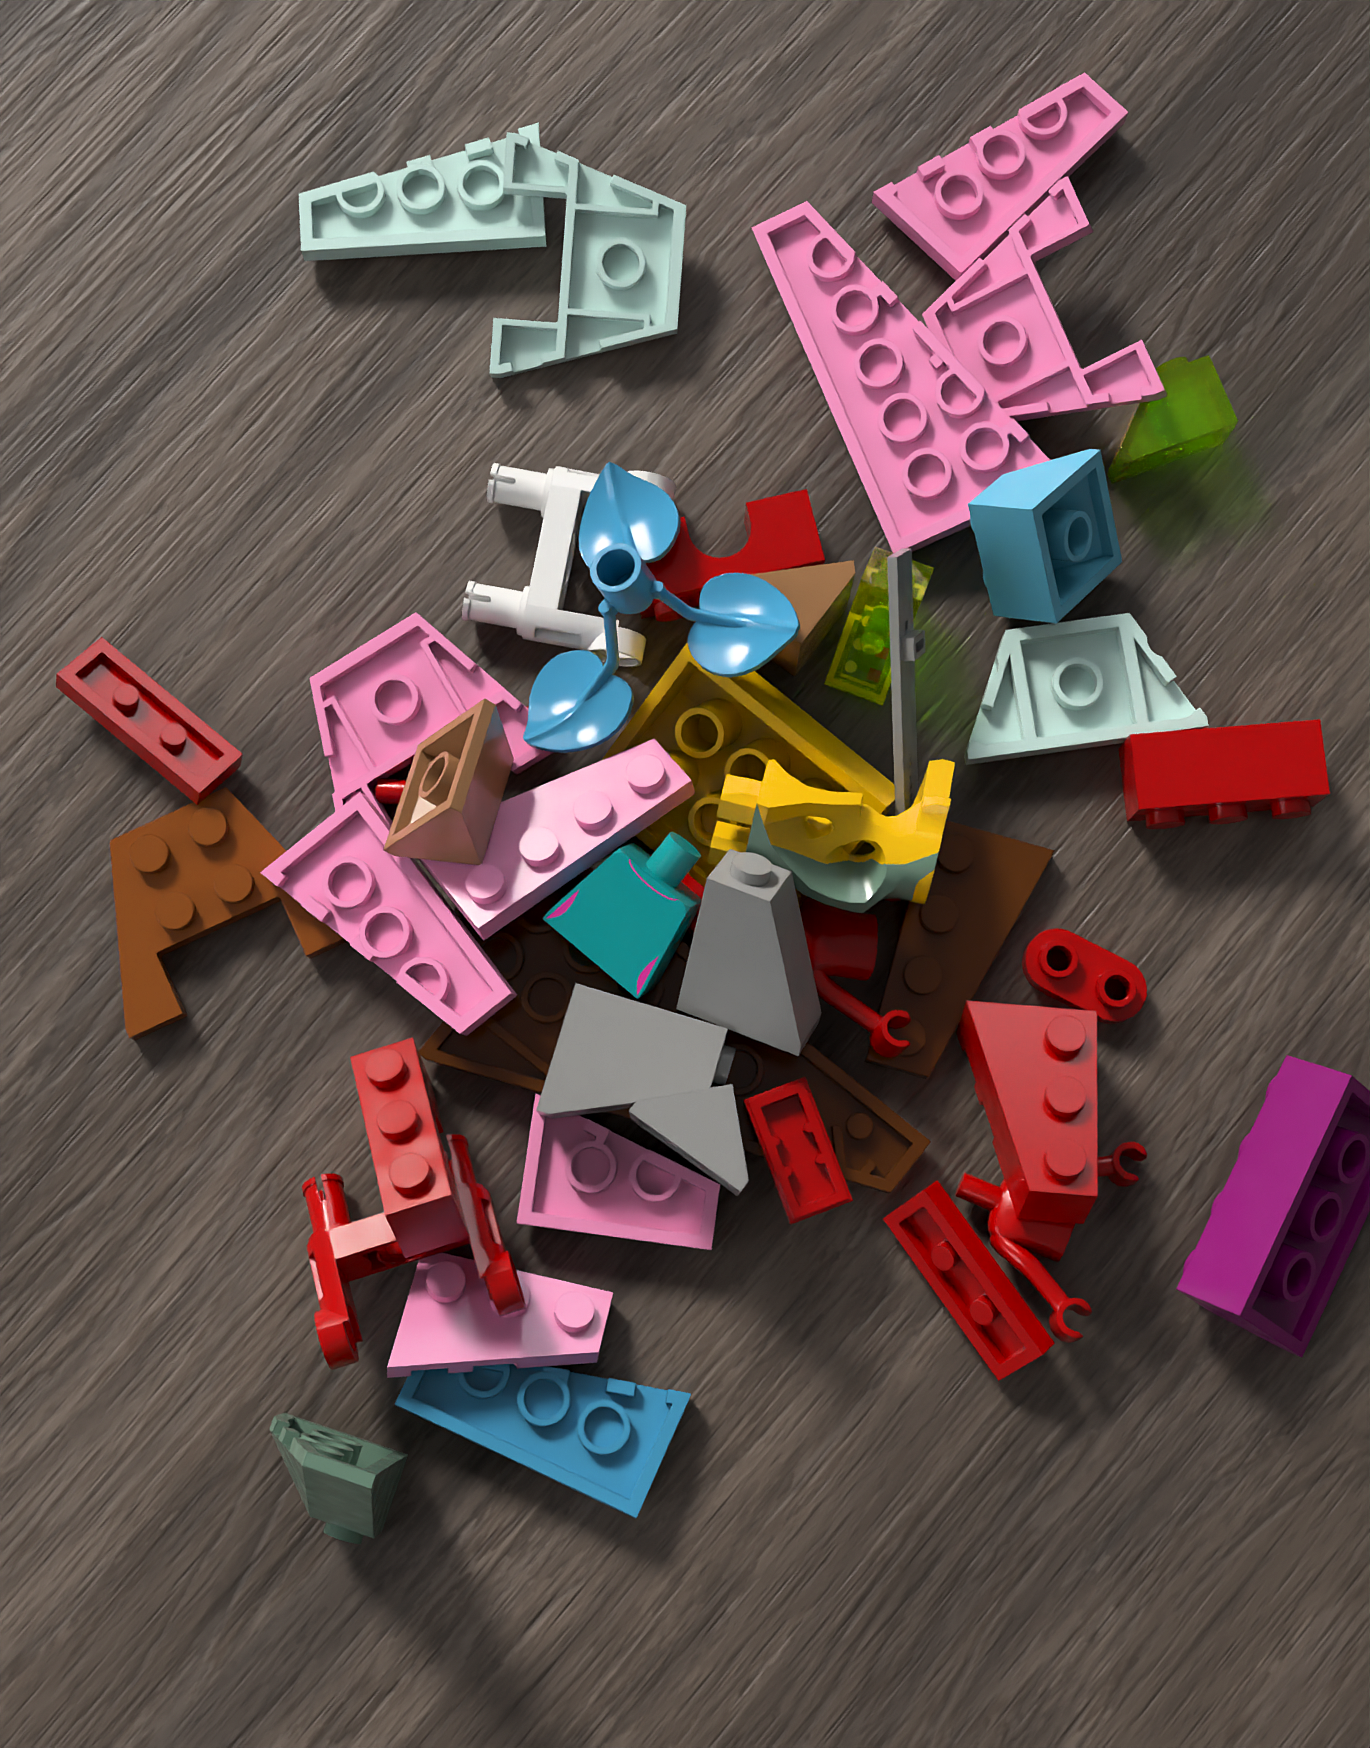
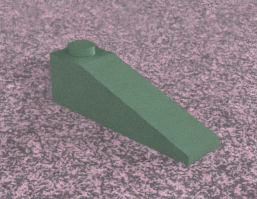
M287 1413L274 1416L269 1430L309 1516L326 1522L323 1532L336 1539L354 1544H361L364 1535L371 1538L379 1535L383 1530L408 1454Z

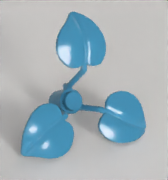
M608 462L590 492L579 530V550L581 556L590 569L593 583L605 598L599 604L598 610L604 619L607 659L605 664H603L597 655L585 650L561 653L551 659L540 671L533 684L529 697L528 722L523 739L531 747L544 751L559 753L577 752L590 749L609 740L626 723L632 710L634 693L625 680L613 675L618 669L620 662L616 614L618 612L622 614L640 613L651 605L653 599H659L682 617L695 621L688 635L690 653L704 670L722 677L746 675L759 669L774 658L797 637L800 629L797 613L790 601L777 588L759 577L744 573H726L713 577L706 582L700 593V609L688 606L669 592L662 582L656 581L646 563L660 560L675 544L680 531L679 511L674 501L661 488L630 474L612 462Z

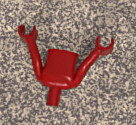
M807 896L799 908L818 997L870 1032V1043L879 1055L887 1058L899 1055L911 1043L907 1040L899 1041L894 1039L889 1034L887 1027L897 1029L907 1026L911 1022L908 1012L892 1010L882 1017L829 978V976L864 981L870 978L877 955L878 925L876 915L847 911L826 905ZM885 899V900H888V901H891V902H892V901H899V900H901V899Z
M1130 1141L1122 1143L1109 1156L1098 1157V1177L1108 1176L1110 1181L1117 1186L1128 1187L1139 1181V1178L1135 1174L1123 1170L1119 1162L1120 1156H1128L1134 1161H1144L1147 1158V1152L1139 1143ZM964 1172L955 1196L990 1211L988 1219L990 1245L1001 1257L1019 1270L1051 1305L1053 1311L1050 1314L1049 1325L1054 1336L1068 1343L1083 1338L1080 1332L1071 1330L1065 1325L1063 1313L1065 1310H1071L1078 1315L1089 1316L1092 1314L1090 1305L1080 1298L1069 1299L1040 1261L1028 1251H1033L1055 1262H1059L1067 1247L1075 1223L1017 1219L1004 1179L1000 1186H996Z

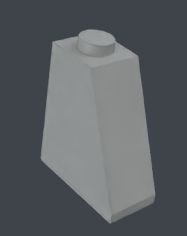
M729 849L706 880L676 1009L799 1056L819 1024L822 1012L792 871L771 864L767 858L759 854L741 853Z
M575 983L536 1111L539 1115L554 1119L628 1109L639 1099L711 1088L712 1083L724 1086L726 1085L736 1048L724 1045L728 1028Z

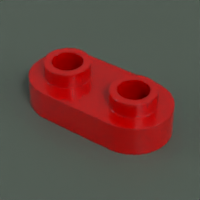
M1060 928L1045 930L1035 936L1023 952V973L1027 981L1035 989L1073 1009L1097 1011V1021L1106 1024L1124 1022L1137 1014L1145 1003L1147 996L1146 981L1142 972L1133 963L1073 932ZM1058 949L1066 954L1068 958L1066 970L1056 971L1048 965L1047 953L1049 950ZM1115 978L1123 983L1125 996L1122 1000L1116 1001L1107 996L1104 988L1107 979Z

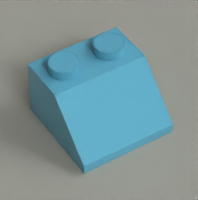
M1099 449L1084 450L1003 474L968 503L970 523L975 533L983 568V580L988 590L993 616L1057 623L1122 563L1101 450Z

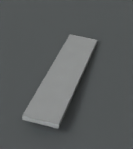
M911 548L900 549L887 557L895 816L909 809L913 805L918 793L915 660L923 655L926 650L925 630H914Z

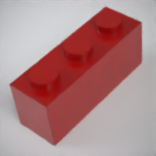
M1320 719L1130 734L1118 748L1127 822L1146 820L1147 829L1174 828L1185 824L1184 817L1203 815L1209 816L1210 824H1230L1247 820V812L1271 810L1273 819L1299 818L1310 815L1311 807H1314L1330 795Z

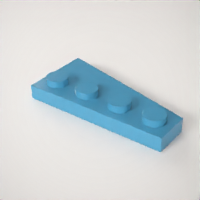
M514 1364L473 1366V1372L448 1373L447 1368L411 1371V1376L407 1377L395 1405L636 1519L691 1393L637 1385L633 1382L612 1378L606 1379L570 1372V1370L549 1366L517 1368Z

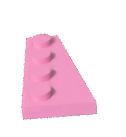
M1084 72L1019 109L1018 115L994 129L991 126L971 136L968 144L943 158L938 155L918 166L915 174L895 185L893 182H890L874 191L872 204L956 281L979 258L983 260L1009 235L1008 230L1024 214L1029 216L1050 195L1049 189L1060 179L1066 176L1069 177L1125 123L1128 111Z

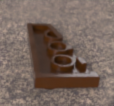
M946 820L927 899L924 905L910 901L907 903L878 1009V1014L882 1017L892 1010L908 1012L911 1022L907 1026L897 1029L887 1028L889 1034L894 1039L899 1041L907 1040L911 1045L899 1055L887 1058L879 1055L873 1049L871 1043H869L864 1062L923 1079L929 1077L960 1022L966 1000L971 1001L1055 850Z

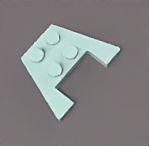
M507 132L503 176L504 194L567 199L558 321L541 322L493 318L490 359L491 378H503L677 334L686 205L619 176L613 175L611 177L579 163L578 159L562 152H552L531 143L529 138Z

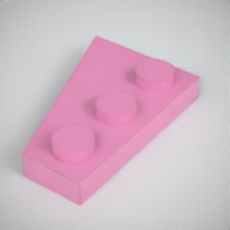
M535 1094L517 1224L712 1250L720 1184L579 1115L554 1119L539 1115L536 1109L540 1095Z
M438 1253L419 1259L387 1366V1378L411 1376V1371L444 1368L448 1369V1373L473 1372V1366L514 1364L517 1368L597 1363L613 1292L516 1270L525 1299L526 1309L500 1317L494 1301H490L484 1278H479L475 1260L445 1253Z

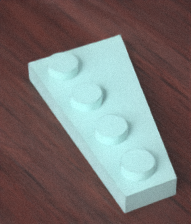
M539 123L518 128L519 135L529 138L531 143L540 146ZM488 137L465 144L464 151L431 160L430 155L407 161V168L380 176L375 172H370L300 193L301 252L304 261L547 247L544 197L504 194L503 176L506 138L490 142Z

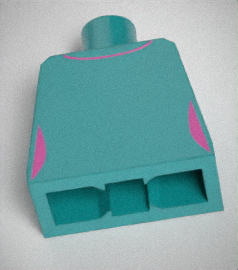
M670 832L652 856L634 843L621 847L552 907L543 917V920L635 998L639 999L653 990L659 983L701 906L702 900L681 882L700 859L701 854L691 843L674 832Z

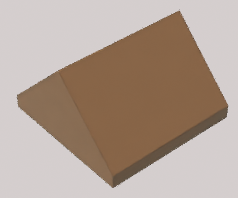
M854 560L751 574L777 588L790 601L797 613L800 622L797 637L771 659L794 677L847 609L856 573Z
M484 698L418 744L383 849L384 851L398 857L472 865L483 863L514 761L497 707L494 703Z

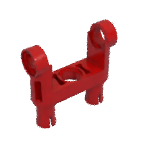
M446 1135L452 1156L450 1161L447 1152H444L457 1184L470 1238L408 1258L404 1257L384 1212L351 1222L344 1193V1181L340 1175L334 1173L321 1174L325 1195L322 1190H318L315 1177L308 1179L302 1185V1192L306 1198L313 1234L309 1237V1242L306 1246L320 1310L314 1313L315 1325L322 1352L331 1370L359 1361L357 1343L363 1340L350 1288V1281L460 1246L471 1244L479 1278H484L490 1301H494L500 1317L526 1309L525 1299L509 1250L506 1251L491 1194L482 1184L477 1183L468 1150V1140L464 1135Z

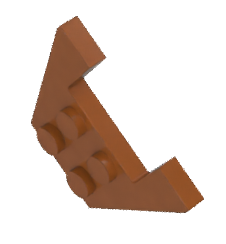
M226 787L208 795L198 805L194 802L110 840L125 1029L132 1040L140 1039L187 1017V1013L163 962V955L279 901H282L301 946L309 959L348 942L327 924L321 922L303 908L301 903L286 891L276 886L260 873L283 855L286 850Z

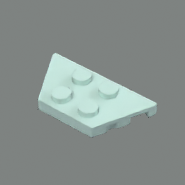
M1130 613L1005 630L964 758L965 764L969 765L1123 743L1130 734L1207 728L1209 724L1207 716L1202 709L1198 708L1195 710L1174 682L1177 676L1163 657L1155 654L1150 649L1146 634Z

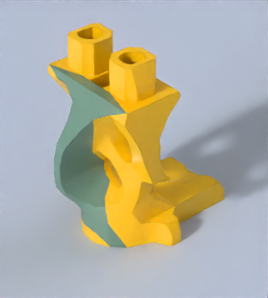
M775 759L768 760L763 781L727 774L720 797L717 817L752 826L750 829L717 821L707 863L717 866L729 849L741 853H756L767 858L771 864L792 871L795 889L803 895L826 905L858 913L865 912L882 899H901L924 905L932 882L951 799L949 795L955 762L944 759L929 761L913 805L897 816L888 817L879 814L869 805L863 804V793L832 792L809 787L788 774ZM865 841L871 843L875 850L865 855L848 854L843 847L851 842Z

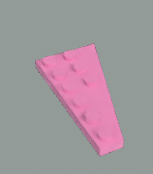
M808 201L752 227L893 554L900 549L911 548V552L916 551L971 526L968 503L1001 475L1050 461L1043 451L1030 439L1029 434L1014 418L1011 419L988 395L979 381L939 339L912 315L899 301L898 296L874 275L857 257L856 252Z

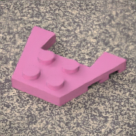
M1068 176L1060 179L1049 189L1050 195L1029 216L1024 214L1008 230L1010 234L984 260L979 258L922 314L928 329L979 381L988 395L1015 421L1155 401L1168 396L1142 340L1084 369L1081 368L1035 266L1036 261L1093 233Z
M416 612L309 678L324 756L328 757L335 790L332 794L335 812L361 792L370 799L391 827L392 820L383 804L379 803L376 799L374 786L377 785L378 780L381 778L387 779L411 764L418 744L484 698L494 703L497 707L514 757L511 768L512 772L519 774L553 753L531 747L524 741L523 735L528 722V708Z

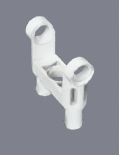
M494 463L490 472L493 480L489 479L487 502L541 511L543 523L530 587L525 586L523 592L478 584L476 581L469 580L465 591L469 598H464L462 620L516 628L517 635L522 636V639L589 651L597 655L605 663L607 652L604 619L602 617L563 611L583 508H585L590 492L600 474L556 466L555 469L549 468L548 473L545 474ZM628 471L630 474L658 486L674 500L676 484L669 478L647 471ZM616 620L619 666H640L642 664L646 638L638 632L618 627L619 620Z

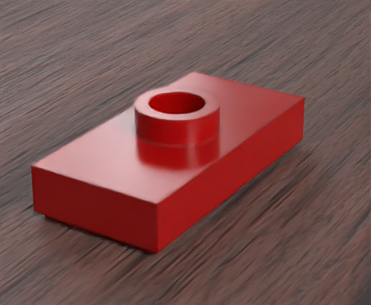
M806 1077L743 1100L790 1225L853 1201Z

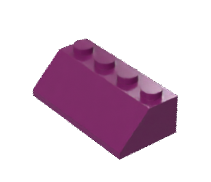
M1286 1055L1277 1076L1271 1080L1267 1087L1265 1102L1250 1133L1241 1142L1238 1159L1224 1189L1216 1196L1212 1204L1211 1216L1198 1244L1185 1261L1183 1275L1176 1290L1208 1311L1294 1355L1303 1357L1370 1211V1090L1352 1075Z

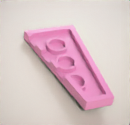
M652 739L501 802L482 864L472 865L419 859V861L484 941L695 794L693 783L655 739Z
M359 792L260 873L301 903V906L318 920L332 928L365 958L374 962L397 981L396 983L458 1033L467 1036L515 998L517 994L414 858L393 856L383 850L391 827L370 799Z

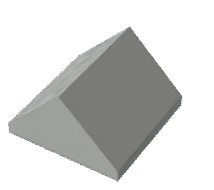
M733 1084L639 1099L630 1108L629 1114L632 1121L736 1196L739 1195L749 1181Z

